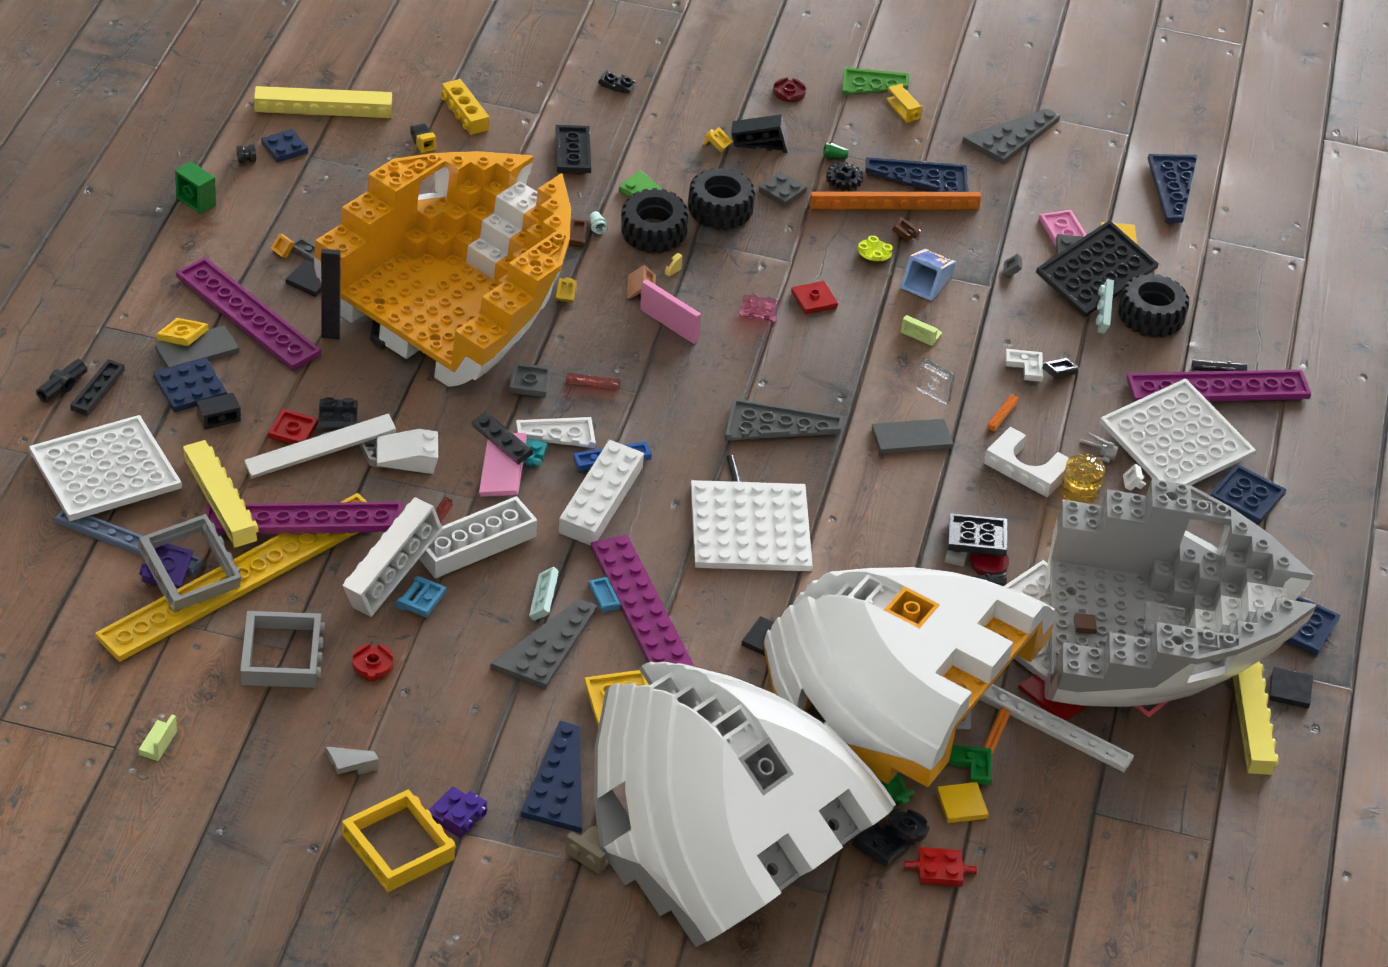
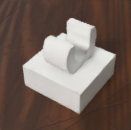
M1134 464L1123 474L1125 488L1130 491L1135 487L1142 489L1146 485L1142 481L1145 476L1142 475L1141 467L1137 464Z

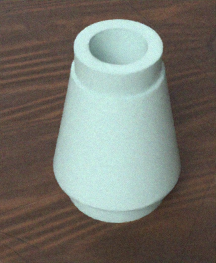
M592 212L590 214L591 230L596 234L605 233L608 228V222L599 212Z

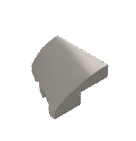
M326 747L327 756L331 765L334 764L337 774L356 770L357 774L360 775L378 770L379 759L374 751Z

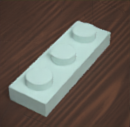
M1107 279L1104 285H1101L1098 294L1101 295V298L1097 305L1099 315L1096 319L1098 333L1105 334L1110 326L1114 280Z
M554 566L543 571L538 576L529 617L534 621L547 616L550 612L559 572Z

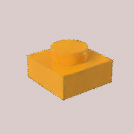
M279 233L270 249L281 257L287 258L295 243Z

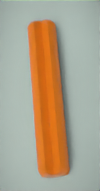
M1011 394L988 422V430L992 432L997 430L1017 405L1018 396Z
M1001 708L984 743L983 748H991V755L1010 716L1009 709Z

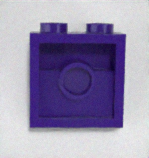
M171 544L154 548L176 588L182 587L193 551ZM142 563L139 575H142V582L158 586L147 564Z
M452 786L429 811L437 824H440L443 828L461 838L466 832L471 831L479 819L485 817L488 809L485 799L471 791L465 794Z

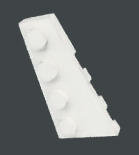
M591 417L516 420L517 433L526 432L527 439L588 448L596 447Z

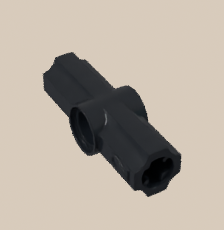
M77 359L63 370H54L49 380L36 389V395L42 402L46 403L62 391L69 392L73 388L75 381L88 372L87 366L82 360Z

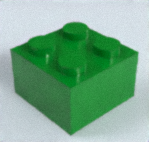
M188 162L175 170L176 198L199 214L207 211L216 205L215 177L193 162Z

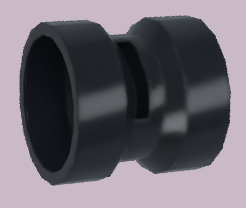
M250 144L247 147L242 145L236 146L238 163H244L247 160L256 162L254 144Z

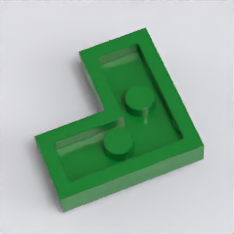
M952 745L949 766L970 768V783L977 782L981 785H991V748Z

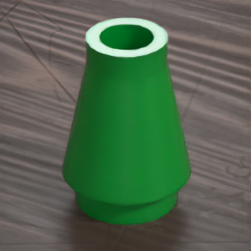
M831 142L825 143L823 156L827 159H847L849 149Z

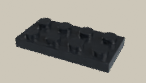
M556 125L557 172L591 173L590 127Z

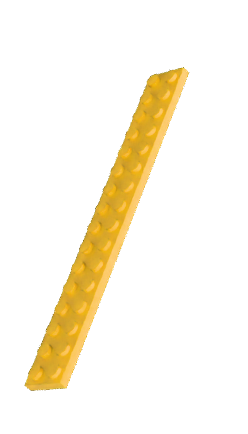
M356 493L341 502L367 501ZM359 532L281 533L233 559L235 567L240 569V575L242 576L239 588L172 612L163 596L96 632V639L121 662ZM220 566L178 588L177 591L179 595H183L224 580L227 576Z

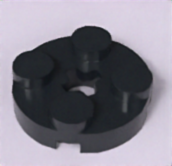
M894 809L890 812L886 826L888 833L902 839L908 845H914L916 842L922 841L927 837L930 828L926 825L928 821L923 815L910 809L907 812H900L901 809Z

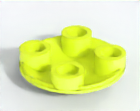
M869 236L868 239L858 244L857 249L860 255L868 260L885 261L891 257L893 247L880 241L876 236Z

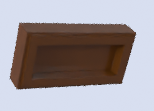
M571 219L568 246L584 248L589 221Z

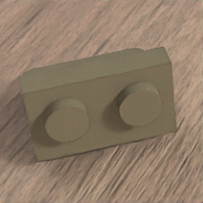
M591 826L581 836L573 831L567 835L565 853L599 875L610 865L606 858V853L600 848L597 827Z

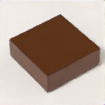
M1075 613L1074 624L1076 633L1096 634L1095 615Z

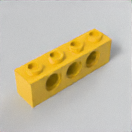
M457 79L442 83L441 98L447 103L448 108L453 111L456 119H459L462 123L463 128L470 135L488 131L489 115L462 80Z

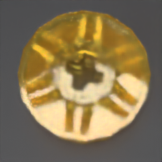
M1077 454L1070 457L1066 462L1061 483V492L1064 497L1069 501L1086 504L1096 501L1100 495L1105 475V466L1102 461L1089 454Z

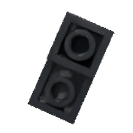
M607 70L598 81V84L622 93H630L637 83L624 74L619 78Z

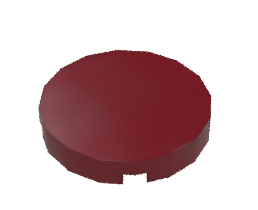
M782 78L774 83L773 93L782 101L797 102L805 97L806 86L798 79L788 80V78Z
M971 553V567L980 575L985 573H1005L1008 569V555L993 556Z

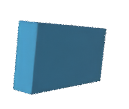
M608 577L588 582V586L601 613L621 608V603Z

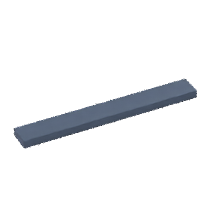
M63 509L55 517V523L142 556L138 549L139 538L143 537L140 534L90 515L69 521ZM193 555L186 574L194 577L203 566L204 559Z

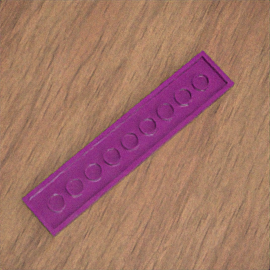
M206 257L176 271V277L290 370L293 371L321 356V349Z
M1302 369L1127 373L1126 377L1134 402L1185 378L1207 401L1310 399L1311 391Z
M403 501L245 504L246 510H249L251 513L252 521H256L259 532L256 534L387 532L394 520L400 516L404 509ZM207 504L205 514L211 523L215 524L216 533L226 534L210 504Z
M628 534L591 542L590 548L604 576L608 577L621 603L620 609L647 663L669 662L695 667Z

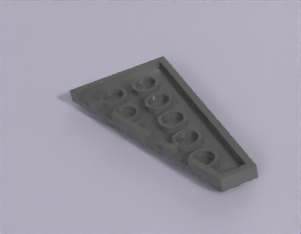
M1044 109L964 136L962 142L1004 164L1060 120V115L1052 110Z
M733 398L725 441L841 434L844 416Z
M579 598L491 662L490 669L546 690L597 611V605Z

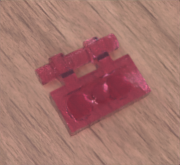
M753 293L752 295H744L740 316L776 321L780 300L773 299L771 296H768V298L757 296L758 294Z

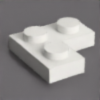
M1006 349V366L1024 368V380L1042 382V352Z

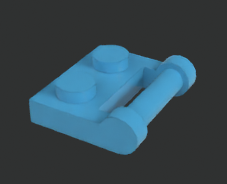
M416 576L410 588L403 597L398 598L395 605L400 610L406 609L427 618L446 594L447 587ZM422 588V590L418 593L413 601H410V599L417 592V590Z

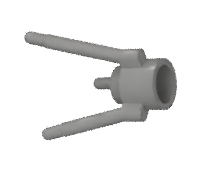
M1088 433L1089 437L1101 442L1103 446L1080 439V443L1101 449L1100 455L1103 457L1071 458L1074 461H1103L1109 463L1110 460H1115L1118 446L1092 433Z

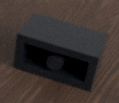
M234 393L197 401V416L204 430L241 421V407Z

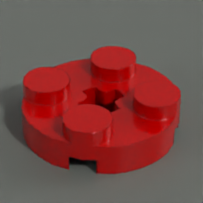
M365 644L354 651L352 667L358 675L366 678L367 681L374 682L378 678L388 675L393 670V654L384 645L378 644L377 647ZM369 660H372V661L377 660V662L371 663V662H369Z

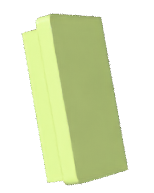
M908 315L903 318L901 333L931 346L942 336V332L933 326Z
M171 715L167 723L159 720L156 721L139 748L140 756L159 761L177 733L175 715Z

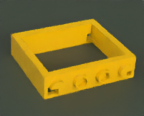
M409 789L342 821V836L387 892L455 860V842L452 838L447 837L442 826L433 820L430 811L424 809L419 798L416 795L414 796ZM408 808L439 848L392 871L360 830Z

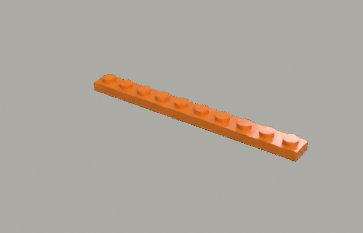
M811 192L809 207L810 209L979 210L981 193Z

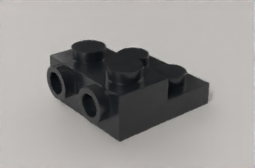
M332 397L320 399L318 428L342 429L357 424L358 400L352 398L338 400Z

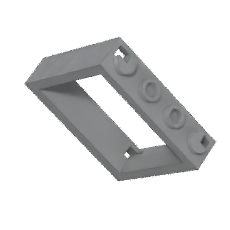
M206 514L139 538L138 549L172 612L240 587L242 579L240 569L235 567L232 554L226 551L223 538L217 535L215 524L211 523ZM202 531L227 578L179 595L154 548Z
M247 611L240 670L241 685L316 688V680L321 678V667H318V664H322V652H319V649H323L324 637H320V635L325 633V622H321V614ZM255 628L313 630L310 669L251 667Z

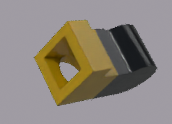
M425 123L410 127L412 139L421 153L436 150V136L434 133H430Z

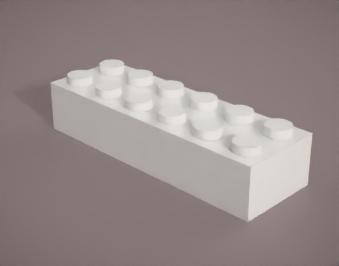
M609 440L559 519V533L590 546L591 542L598 541L642 470L644 453Z
M517 496L442 526L443 530L425 550L419 560L434 578H438L535 538L537 535V519Z
M414 497L406 505L405 510L400 516L394 520L387 532L381 536L377 544L370 549L364 560L357 565L354 572L346 578L342 586L354 609L372 617L443 530L434 506Z

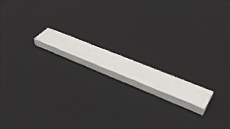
M386 414L246 459L244 464L251 479L376 439L378 436L395 433L396 428L390 415Z
M994 684L980 698L981 701L999 710L1001 708L1009 709L1011 716L1122 772H1125L1133 761V754Z

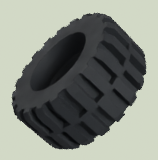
M711 168L709 171L704 170L701 174H697L690 183L688 210L693 218H696L700 224L704 223V226H711L714 229L737 228L738 225L741 226L746 223L753 214L755 200L754 185L747 176H743L742 173L735 172L733 169Z
M652 188V190L643 189L642 192L637 191L633 196H630L622 206L621 232L624 235V239L632 247H637L640 251L645 250L647 253H662L664 250L666 252L670 251L672 247L676 248L680 245L687 235V206L673 192L669 193L666 189L657 190V188ZM657 218L662 219L664 221L659 223H651L644 220Z
M1141 274L1133 277L1124 285L1118 311L1122 321L1125 322L1128 328L1131 327L1132 331L1155 338L1157 336L1166 337L1182 328L1190 301L1185 288L1180 286L1176 280L1173 281L1167 276L1162 277L1160 274Z

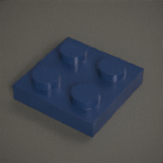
M293 129L261 138V144L277 163L308 153V147Z

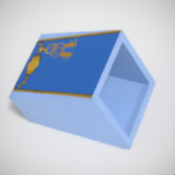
M927 249L910 255L900 288L932 301L951 279L957 261Z

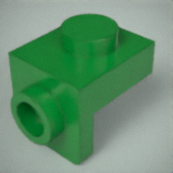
M900 774L896 775L889 784L881 782L895 804L898 803L899 806L910 801L909 797L915 794L913 790H907Z

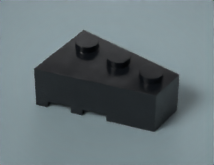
M782 114L733 121L731 135L735 147L750 149L758 147L766 148L767 151L774 149L788 153L789 138Z

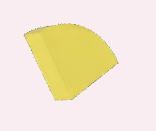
M677 253L674 255L670 266H666L665 275L668 277L681 270L683 257L681 254Z

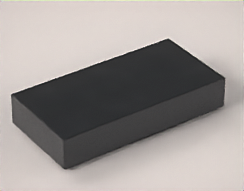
M1067 358L1045 362L1042 366V369L1053 378L1076 374L1079 370L1078 366Z

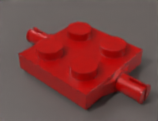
M919 847L917 861L904 860V869L916 870L919 875L920 884L962 887L964 874L977 875V865H964L962 850Z

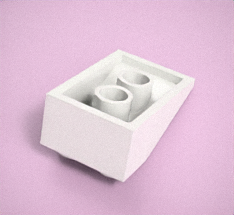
M415 429L377 437V466L434 474L438 461L437 431Z

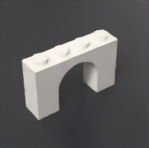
M1009 427L986 450L984 464L1048 498L1071 474L1074 460L1057 452L1046 464L1041 466H1029L1020 462L1015 456L1023 449L1026 435Z

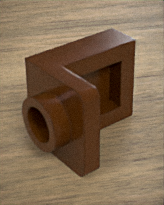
M900 216L894 224L892 231L909 242L920 234L921 230L919 228L922 223L919 221L913 226Z

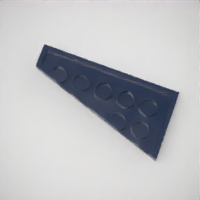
M1148 155V163L1166 223H1183L1197 155Z
M866 157L865 173L931 192H969L967 165Z
M559 721L522 807L520 817L582 833L580 726Z

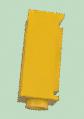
M903 84L888 87V91L894 96L888 97L886 101L906 123L921 119L923 105H919L908 91L903 88Z

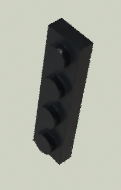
M108 359L71 403V411L88 416L125 371V365Z
M485 411L471 422L478 432L518 465L533 455V451L528 445L488 412Z

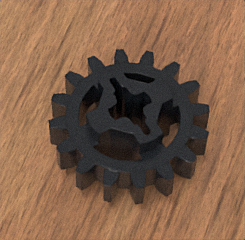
M839 162L838 165L832 164V167H828L826 181L830 182V186H835V189L841 188L842 191H851V188L856 190L857 186L860 187L863 182V171H859V167H854V164L848 165V162H845V164Z

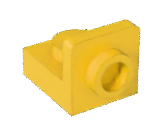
M718 127L714 131L711 129L705 135L706 139L703 144L706 145L711 142L721 153L733 141Z
M568 277L564 279L559 278L556 301L574 303L577 281Z

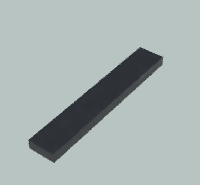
M322 249L321 338L340 340L341 250Z

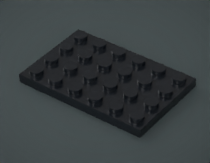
M1109 220L1036 269V273L1079 313L1086 317L1097 309L1101 295L1098 294L1101 285H1104L1107 279L1114 280V298L1122 292L1124 285L1130 279L1141 274L1151 273L1158 268L1159 263Z

